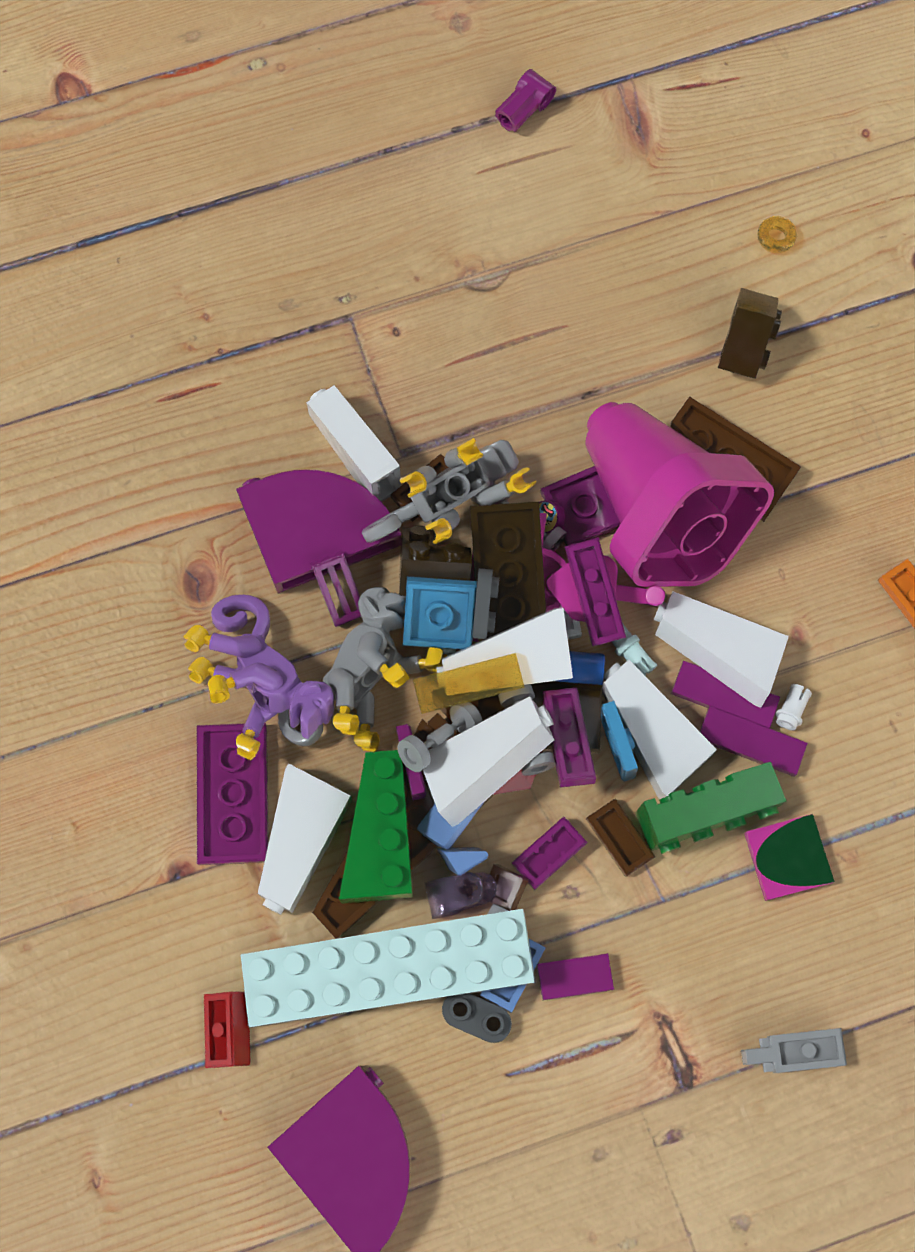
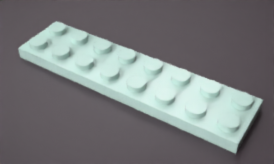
M524 909L241 954L249 1027L536 983Z

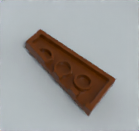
M690 396L671 422L670 427L707 452L745 456L774 489L773 500L761 518L763 522H765L801 468L792 460Z

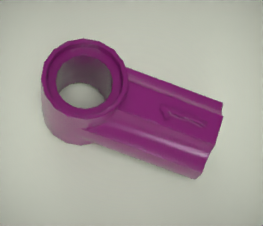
M529 69L519 79L515 91L497 108L495 117L507 131L516 132L536 110L542 111L550 104L557 89L533 69Z

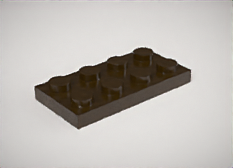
M539 502L470 506L475 581L478 582L479 568L492 569V577H499L497 598L490 597L489 606L490 612H496L494 633L487 632V638L546 612Z

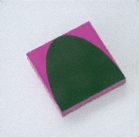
M813 814L744 833L765 901L835 882Z

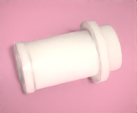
M798 684L790 686V691L782 709L777 710L775 714L777 717L776 723L787 730H795L797 726L802 724L801 715L808 699L812 695L809 689H805V692L802 693L804 686Z

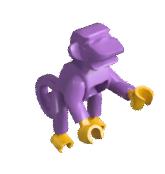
M232 595L214 605L211 611L212 623L218 630L223 632L238 631L247 624L246 612L238 611L232 617L225 615L234 610H248L257 617L252 634L231 637L213 633L211 636L203 626L194 625L183 637L187 639L185 647L192 652L199 651L206 644L209 645L210 650L237 656L238 667L236 669L221 665L213 667L208 659L199 657L188 667V670L192 671L189 674V678L195 683L201 684L207 676H211L208 681L211 702L215 704L223 703L229 699V688L234 687L236 690L244 687L248 688L255 703L243 727V733L239 734L236 738V745L238 747L237 754L252 760L260 747V742L253 738L259 737L265 722L278 713L289 709L290 726L295 728L300 723L303 738L309 739L318 729L319 725H322V723L328 724L334 713V694L332 688L325 682L306 681L302 683L294 665L265 643L270 628V613L263 601L251 595Z

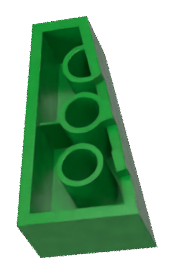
M398 750L365 753L339 896L342 904L413 898L403 762L398 754Z
M768 762L730 774L722 782H719V779L704 782L692 788L693 792L688 794L684 789L668 794L669 796L660 799L659 804H657L655 798L644 801L635 813L651 851L660 849L661 854H665L681 848L680 841L692 837L694 843L714 836L712 831L714 829L725 826L727 831H731L746 825L745 818L758 815L759 820L776 815L779 813L777 807L784 804L786 798L772 763Z

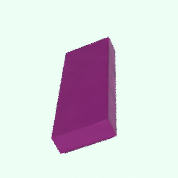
M599 537L565 546L592 647L626 638Z
M684 660L671 691V695L706 708L709 706L769 729L780 700V696L770 693L761 708L755 706L702 667Z
M577 688L543 691V705L546 707L554 723L549 726V729L554 738L551 744L560 788L595 784L596 773Z
M711 706L707 709L699 731L714 747L759 764L771 762L775 770L793 777L798 773L808 744Z

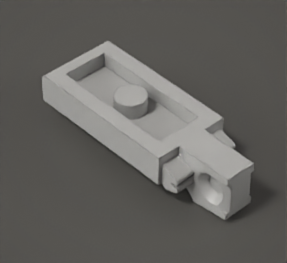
M841 1028L767 1036V1038L759 1039L760 1048L741 1050L743 1065L763 1063L764 1072L783 1073L847 1065Z

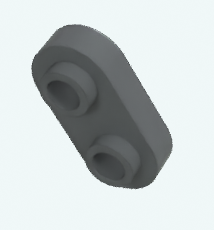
M479 568L472 638L486 639L487 632L494 633L496 612H490L489 606L490 597L497 598L499 577H492V569Z
M469 993L446 997L443 1002V1017L450 1026L489 1043L500 1042L510 1033L512 1023L509 1014L505 1009ZM459 1002L464 1003L467 1007V1013L462 1017L456 1016L453 1012L454 1005ZM490 1017L499 1019L500 1028L497 1031H490L487 1028L486 1023Z

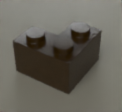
M744 288L740 289L720 355L719 369L756 379L759 368L765 370L771 353L770 350H766L769 338L776 339L781 324L782 310L777 309L779 298Z
M425 526L403 528L400 553L399 596H406L407 577L470 581L472 567L471 548L463 547L459 544L438 546L437 543H433V540L436 539L434 530H426Z

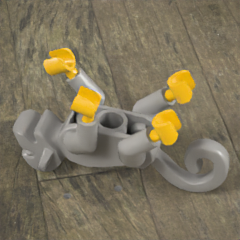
M472 438L446 453L444 461L449 468L436 475L435 470L430 466H423L399 480L401 484L407 482L410 486L411 491L407 496L411 497L412 502L370 524L362 530V535L366 542H374L400 528L403 522L420 514L425 523L432 521L425 528L426 530H434L436 539L433 540V543L436 544L450 538L452 530L459 524V514L453 508L468 499L479 505H494L514 494L513 491L517 493L526 492L537 481L526 483L523 480L522 475L530 470V468L525 467L511 476L510 482L504 480L495 484L496 480L515 470L519 460L512 446L506 440H499L489 446L478 449L475 438Z
M373 587L362 593L358 601V607L363 623L347 634L332 669L323 677V682L332 688L336 709L339 710V713H336L333 718L334 727L340 730L342 734L354 735L355 744L361 747L363 751L376 752L380 742L379 734L370 731V728L374 727L375 699L370 692L374 685L383 676L394 688H398L410 679L408 674L420 673L424 668L437 672L436 667L443 666L442 659L447 657L446 654H443L442 649L432 647L428 649L426 659H422L420 655L403 657L397 652L389 631L404 628V620L401 617H405L406 596H399L396 592L390 593L385 587ZM355 708L357 715L349 714L350 710ZM289 709L278 713V724L282 734L295 745L302 747L310 746L320 738L323 732V723L319 725L318 729L309 739H305L301 732L290 726Z

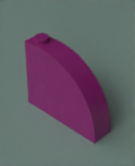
M292 470L274 474L263 479H249L242 484V487L236 489L278 594L315 580L316 577L310 563L315 561L318 563L323 561V558L333 557L340 551L344 553L347 564L350 566L401 546L402 537L399 528L379 540L371 543L366 542L362 535V530L390 512L375 495L372 496L368 489L344 476L320 470ZM339 563L336 564V565H333L335 571L341 569V566H340ZM327 568L321 570L323 576L329 574Z
M361 1066L356 1067L267 1148L351 1252H380L390 1239L404 1209L410 1180V1157L401 1121L392 1104L379 1089L384 1084L371 1067L364 1070Z

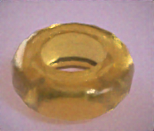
M771 216L760 224L757 236L761 246L768 252L783 253L795 244L797 232L794 224L789 219L782 216ZM773 229L780 230L784 233L785 239L776 240L770 236L769 231Z

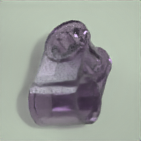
M466 872L461 876L443 877L424 883L432 919L455 915L463 912V910L487 904L493 900L497 892V884L494 878L485 872ZM478 886V890L473 891V887Z

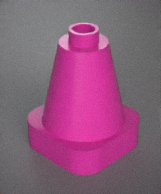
M616 402L603 404L591 414L587 422L588 433L585 445L620 522V526L612 537L610 552L638 586H697L711 580L730 563L773 500L774 489L772 485L745 456L709 453L636 404H618Z

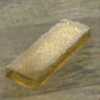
M516 652L413 679L421 714L525 688Z

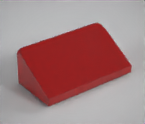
M232 991L204 994L205 1068L249 1066L251 1062L250 1027L248 1025L245 992Z

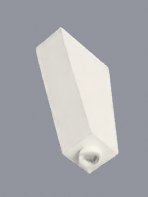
M335 385L327 390L321 389L315 392L310 400L306 402L309 416L355 481L368 489L372 496L375 495L381 502L389 498L401 486L399 481L401 479L400 466Z
M672 591L668 603L663 602L660 604L654 617L655 621L660 622L655 635L753 705L761 708L771 692L789 636Z
M554 608L443 658V666L436 667L439 688L446 687V694L452 695L573 678L564 608Z
M630 660L622 666L616 663L604 674L606 681L603 683L601 691L607 702L615 701L624 729L629 728L633 737L635 748L632 750L657 797L662 799L669 796L668 794L674 792L717 749Z
M529 696L443 742L436 748L428 750L431 761L429 766L423 769L438 812L452 827L461 823L554 741L549 726L554 723L544 705L538 708Z
M289 763L284 772L258 894L265 899L262 905L280 915L284 909L293 913L352 803L351 795Z

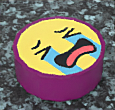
M554 500L540 501V513H547L544 532L548 534L558 526L562 528L565 521L563 507Z

